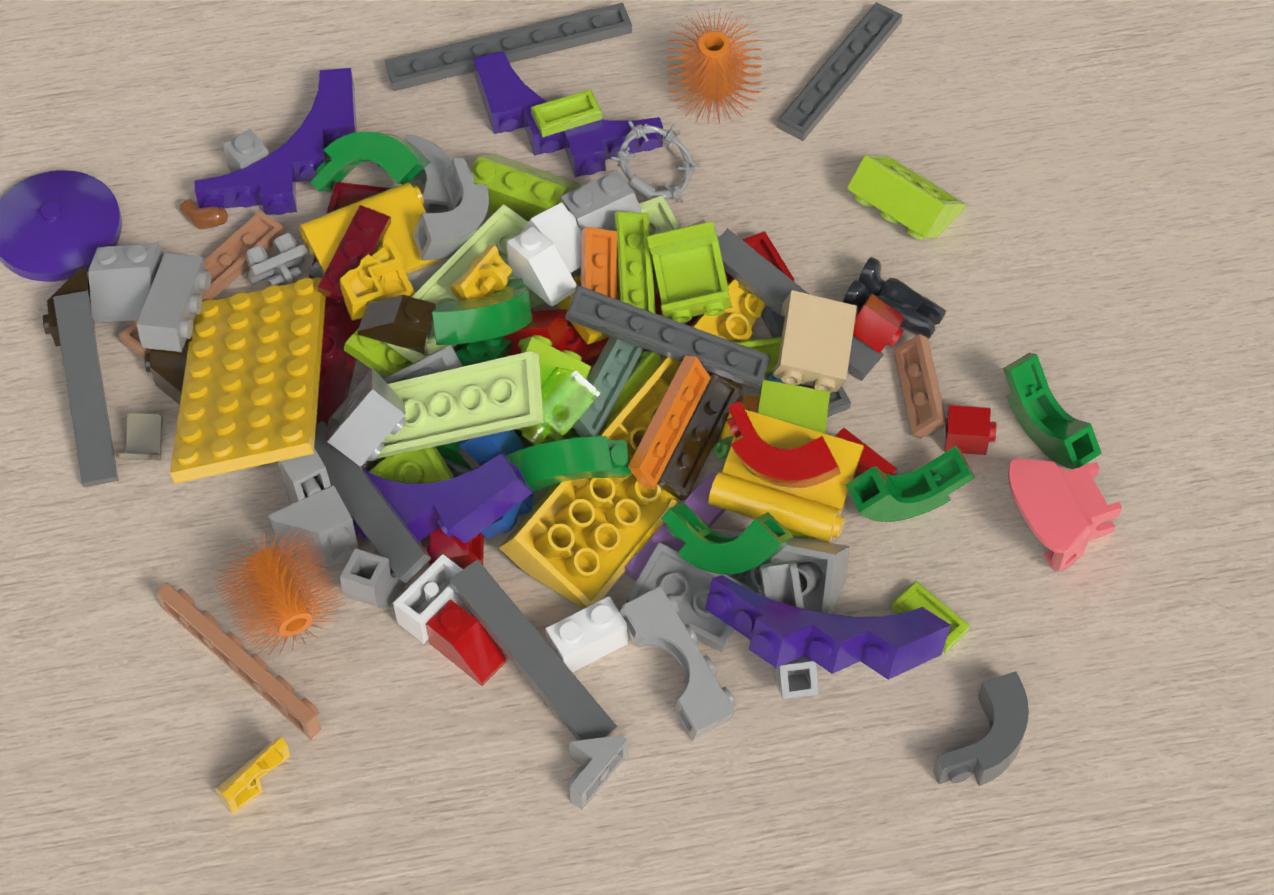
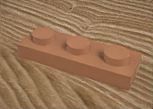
M919 334L894 349L912 435L922 439L947 424L929 340Z

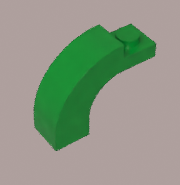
M356 132L335 140L324 149L332 160L325 161L317 168V176L311 183L318 191L331 192L335 182H341L356 166L368 161L379 164L397 184L410 183L430 161L414 145L400 137L379 132Z
M509 279L503 290L488 297L465 301H441L432 311L436 345L465 344L495 339L514 333L530 324L532 316L529 289L524 288L523 279Z
M1029 352L1002 368L1011 394L1006 396L1008 403L1023 430L1045 455L1059 465L1073 470L1102 454L1091 423L1070 416L1053 396L1037 354Z
M607 436L558 440L531 446L506 455L509 460L519 467L533 493L548 486L570 480L625 478L632 475L628 468L630 460L626 440H608Z
M954 446L914 471L899 475H889L874 466L845 485L861 515L873 521L895 522L925 514L951 501L949 494L975 479V476L962 451L957 446Z
M684 502L669 508L661 518L668 525L669 532L677 539L683 540L686 543L678 554L695 567L716 574H737L751 570L773 558L793 539V536L769 512L755 518L738 537H727L714 532Z

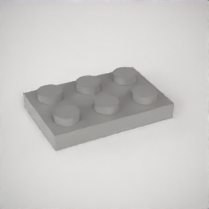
M659 542L626 598V603L661 586L666 595L670 593L674 597L679 607V613L677 614L684 626L690 625L699 642L722 652L735 629L705 610L712 578L724 575L744 588L753 592L755 589L725 574H716L699 569L684 560L678 554V551Z

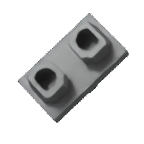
M286 233L273 241V245L278 253L277 256L269 259L262 245L249 249L245 257L250 269L247 278L251 285L270 278L268 279L270 286L294 283L293 279L302 275L299 267L295 266L304 263V256L309 253L305 244L298 246L292 235Z

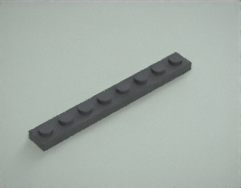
M619 3L385 60V67L393 91L475 72L474 58L504 51L509 63L630 34L632 33V23L624 4Z

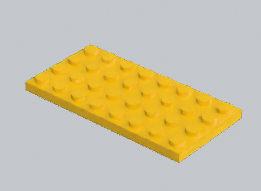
M321 277L313 279L304 278L295 283L281 286L272 285L264 290L250 293L242 292L232 297L202 302L201 312L199 315L196 314L193 320L192 341L189 342L173 447L170 475L175 484L314 454L326 296L318 292L317 288L322 279Z

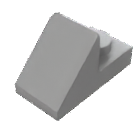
M622 735L578 740L569 743L570 758L582 766L574 772L569 781L570 802L581 810L584 809L627 757V739Z

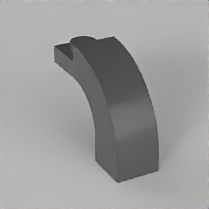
M1016 671L982 682L978 699L989 721L990 731L977 743L937 756L933 772L939 784L948 781L959 783L968 779L974 773L979 786L1001 775L1015 760L1024 738L1029 715L1027 695Z

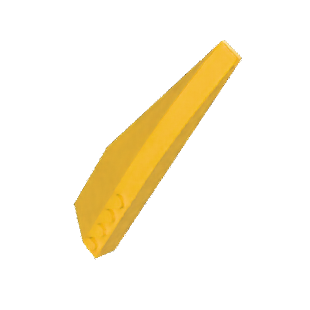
M733 278L728 283L733 308L725 309L724 313L716 316L702 314L692 323L691 327L736 343L750 340L753 333L752 328L756 319L760 317L765 303ZM664 355L661 361L601 429L598 436H607L608 440H626L630 461L647 427L650 425L662 398L666 394L681 361ZM633 473L625 478H585L557 483L550 487L499 549L525 573L585 609L605 597L626 571V565L665 523L661 519L669 508L676 506L678 501H676L677 498L658 485H656L655 489L644 488Z

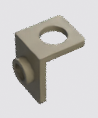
M129 413L127 416L126 453H118V458L161 461L163 416L161 414Z

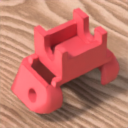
M1015 458L1010 463L1008 471L1012 496L1034 535L1045 547L1050 549L1044 552V556L1053 570L1062 571L1073 565L1084 554L1089 540L1113 533L1115 528L1113 522H1103L1119 517L1122 506L1120 502L1107 505L1093 480L1094 477H1097L1100 468L1097 462L1065 472L1062 466L1058 467L1054 461Z

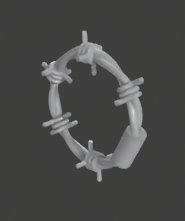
M629 121L628 123L632 130L626 136L620 151L617 152V157H611V160L618 162L617 166L621 167L623 173L629 179L628 185L646 198L650 199L651 196L659 197L663 195L665 199L670 198L673 200L678 197L680 202L683 203L684 201L680 196L681 192L685 189L692 172L695 171L694 167H700L701 164L692 161L690 153L677 137L680 132L675 133L673 131L674 124H672L669 130L647 124L634 126ZM646 133H660L663 135L662 141L667 140L669 142L667 145L668 149L672 143L676 144L680 149L683 162L682 167L677 166L676 169L682 170L685 173L684 180L679 185L671 187L668 186L667 182H664L667 190L655 191L656 188L636 174L632 176L628 162L630 161L629 158L636 157V154L628 152L630 150L628 147L629 142L634 138L638 139L641 137L648 142Z

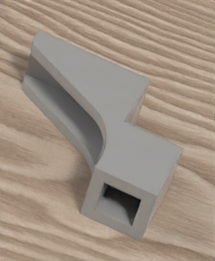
M795 560L759 565L763 596L804 609L798 567ZM805 655L777 668L774 667L775 682L782 699L819 695L817 664Z

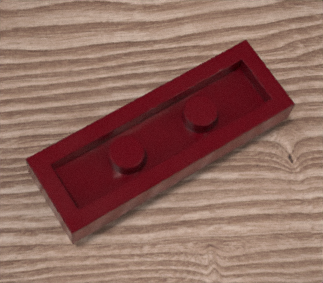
M362 205L359 206L317 287L318 292L345 303L340 286V278L348 271L358 268L365 256L368 254L372 256L377 252L391 224L390 216Z

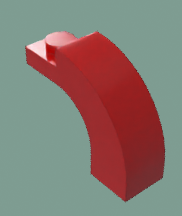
M741 401L728 406L732 417L726 421L735 438L743 437L731 443V446L742 464L758 478L776 486L805 488L821 484L841 474L839 466L823 436L798 448L779 449L767 444L760 438Z

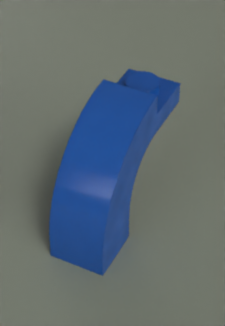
M514 430L462 440L459 444L480 466L501 453L506 456L525 449ZM534 493L480 533L487 539H490L500 533L509 532L515 526L517 517L532 510Z

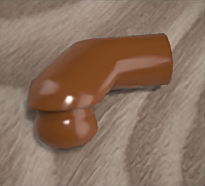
M187 199L180 205V211L198 229L218 227L225 224L228 219L227 211L222 207L210 206L199 208L192 199Z

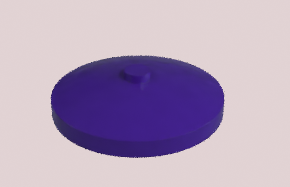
M56 170L40 173L19 182L0 199V261L10 271L23 278L42 282H56L68 280L78 269L86 268L88 272L97 247L116 246L121 235L122 216L114 194L102 181L82 172Z

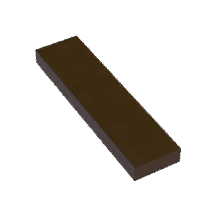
M711 372L709 374L711 378L657 483L658 486L681 501L688 497L730 412L728 406L736 402L743 388L731 379Z

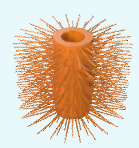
M714 12V31H712L710 19L708 28L707 25L705 27L703 24L705 33L699 29L696 23L694 24L690 20L697 30L702 33V36H699L696 31L694 33L691 29L689 30L697 39L688 37L685 34L683 35L680 32H673L694 42L674 41V39L667 40L689 47L666 49L667 51L676 50L685 53L682 56L667 57L668 60L679 59L685 61L681 65L677 64L675 66V64H671L670 66L667 65V67L670 69L679 67L686 70L679 74L671 72L667 76L687 78L680 82L667 83L669 85H678V83L680 85H689L683 89L668 92L674 94L684 90H693L691 93L675 99L676 102L677 100H683L684 97H687V99L691 95L693 97L697 93L696 97L691 100L692 102L696 101L698 97L700 99L703 96V98L699 102L697 101L696 108L705 98L706 102H704L703 108L705 105L707 107L708 104L711 111L713 100L714 108L716 101L718 111L720 104L721 107L723 104L725 108L724 102H722L723 98L731 108L735 109L731 102L725 98L726 96H729L732 101L734 100L736 103L744 105L733 98L731 93L738 95L739 98L741 96L749 101L754 100L739 94L735 90H744L749 93L761 92L748 90L740 85L761 84V82H749L742 79L748 76L758 77L761 74L758 72L750 74L742 70L751 67L754 69L762 67L758 64L748 65L743 63L749 59L760 60V56L749 57L743 54L752 50L762 51V49L739 47L750 42L762 40L754 39L748 42L735 43L742 37L755 33V31L732 39L734 34L745 27H739L730 36L729 34L727 36L726 34L732 30L734 25L732 24L724 33L718 18L715 31Z
M276 534L271 548L266 549L265 539L264 550L260 551L258 548L259 552L257 553L249 551L253 554L251 558L233 554L247 559L248 562L221 563H247V565L232 564L238 567L228 569L240 567L245 569L229 571L233 572L227 574L234 576L230 577L231 579L235 577L241 578L233 581L227 580L232 583L225 585L238 584L230 587L234 590H228L231 593L226 596L232 595L228 599L241 596L230 605L236 604L234 607L237 608L234 611L239 610L245 613L244 615L249 619L244 621H251L247 623V626H251L247 627L248 629L244 632L253 631L251 633L254 634L258 630L260 632L262 629L267 628L263 632L251 637L255 638L266 632L267 634L264 637L273 634L267 640L265 638L261 643L264 646L276 635L273 640L275 644L279 636L282 635L281 639L285 636L284 647L289 636L293 635L294 645V635L296 640V634L299 633L302 637L300 632L308 631L306 628L309 626L321 628L311 624L312 622H335L313 621V619H324L322 617L329 615H315L334 612L329 611L334 608L323 609L335 605L333 604L335 603L334 601H329L332 600V597L329 599L323 598L329 597L326 595L329 591L333 593L336 590L331 591L333 588L324 589L326 585L320 587L326 584L323 580L325 577L320 576V573L313 576L315 574L313 571L315 569L320 570L323 567L317 568L319 565L310 566L312 565L311 563L307 564L312 561L310 557L312 554L307 553V550L304 549L305 547L292 552L293 549L300 546L299 544L294 545L300 539L296 541L294 539L283 549V546L291 540L289 539L286 542L285 538L280 548L276 549L274 548ZM292 545V549L290 548L288 551L284 552L288 547ZM302 550H305L301 554H297L295 557H291L296 552H301ZM240 571H245L241 574H234ZM321 599L326 600L322 603L316 604L318 601H321ZM332 602V603H330V604H328V605H326V606H324V607H319L320 605H322V604H324V603Z

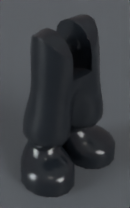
M870 257L867 260L859 280L853 281L843 300V303L857 306V312L870 295L873 294L905 317L900 328L916 335L921 334L928 339L935 332V325L940 324L946 314V310L917 293L899 279L889 278L886 281L882 280L881 263L874 257Z

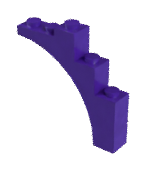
M504 51L474 58L475 78L493 133L511 132L525 127L534 156L565 149L575 178L606 171L605 160L617 157V152L620 151L626 136L632 130L628 123L629 121L634 126L647 124L663 129L660 117L642 120L602 119L542 137L531 114V107L549 101L541 98L525 85L512 69ZM646 133L648 142L643 137L634 138L628 144L630 148L628 152L634 154L663 147V135L660 133Z
M351 68L320 70L318 91L312 109L301 127L286 143L270 155L244 169L219 177L195 180V194L199 208L210 206L222 207L224 209L248 208L262 205L266 215H282L297 212L296 182L312 181L317 176V168L327 161V154L324 149L335 140L357 132L355 88Z
M502 453L475 470L453 479L429 484H404L386 480L370 473L364 465L361 466L419 542L440 527L448 537L454 535L466 544L533 493L519 467ZM352 517L355 535L360 534L370 541Z
M724 575L712 578L705 610L750 639L749 650L775 668L805 655L831 674L855 663L862 662L888 680L942 655L951 624L924 607L900 614L868 617L826 614L797 608L744 588Z

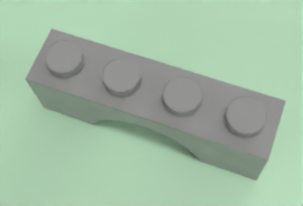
M659 586L622 605L620 614L626 621L627 631L637 647L653 646L661 648L672 654L680 663L685 675V691L678 699L674 711L693 741L730 721L735 712L733 708L735 701L730 691L726 687L721 688L716 680L715 675L717 673L711 659L707 655L702 656L697 648L698 640L693 629L688 624L684 626L677 614L679 613V607L674 597L670 593L666 595L662 587Z

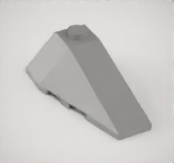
M710 528L714 532L727 537H738L744 532ZM793 537L777 555L760 565L795 560L798 567L804 609L833 614L846 581L850 546ZM759 565L742 573L725 574L754 588V592L762 595Z

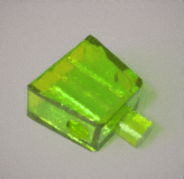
M555 367L541 386L544 423L527 426L522 435L534 445L541 444L549 433L563 436L601 392L575 370Z

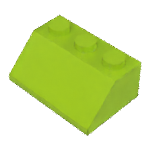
M495 153L479 156L470 170L474 175V184L487 185L489 212L495 213L504 204L528 222L531 218L561 203L560 196L582 187L580 183Z
M865 155L847 187L848 190L856 194L854 199L867 207L873 205L880 209L881 217L894 224L902 223L908 227L906 232L919 240L937 238L967 205L887 155Z

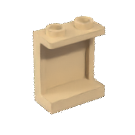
M791 290L782 305L781 316H785L778 363L773 369L772 376L790 385L804 384L818 390L829 391L830 393L837 392L847 380L857 306Z

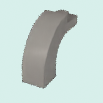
M406 134L405 140L414 145L430 161L415 177L425 185L423 207L426 213H443L453 210L443 180L452 160L440 147L429 140ZM371 161L374 171L386 172L379 164Z
M453 158L443 177L453 210L443 213H423L413 231L421 260H437L453 256L478 231L487 214L489 206L487 185L474 184V175L469 171L465 158Z
M355 548L340 576L342 591L346 597L379 608H386L391 605L406 584L390 568L389 559L382 557L377 549L372 554Z

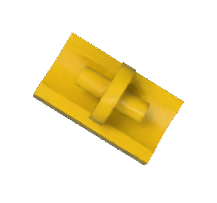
M488 245L480 256H476L469 264L470 268L460 279L454 281L450 289L458 301L488 297L493 295L495 291H501L508 283L507 277L513 270L501 259L495 245Z

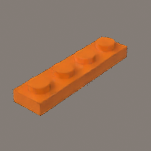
M685 356L628 465L630 471L644 488L655 489L711 378L696 356Z

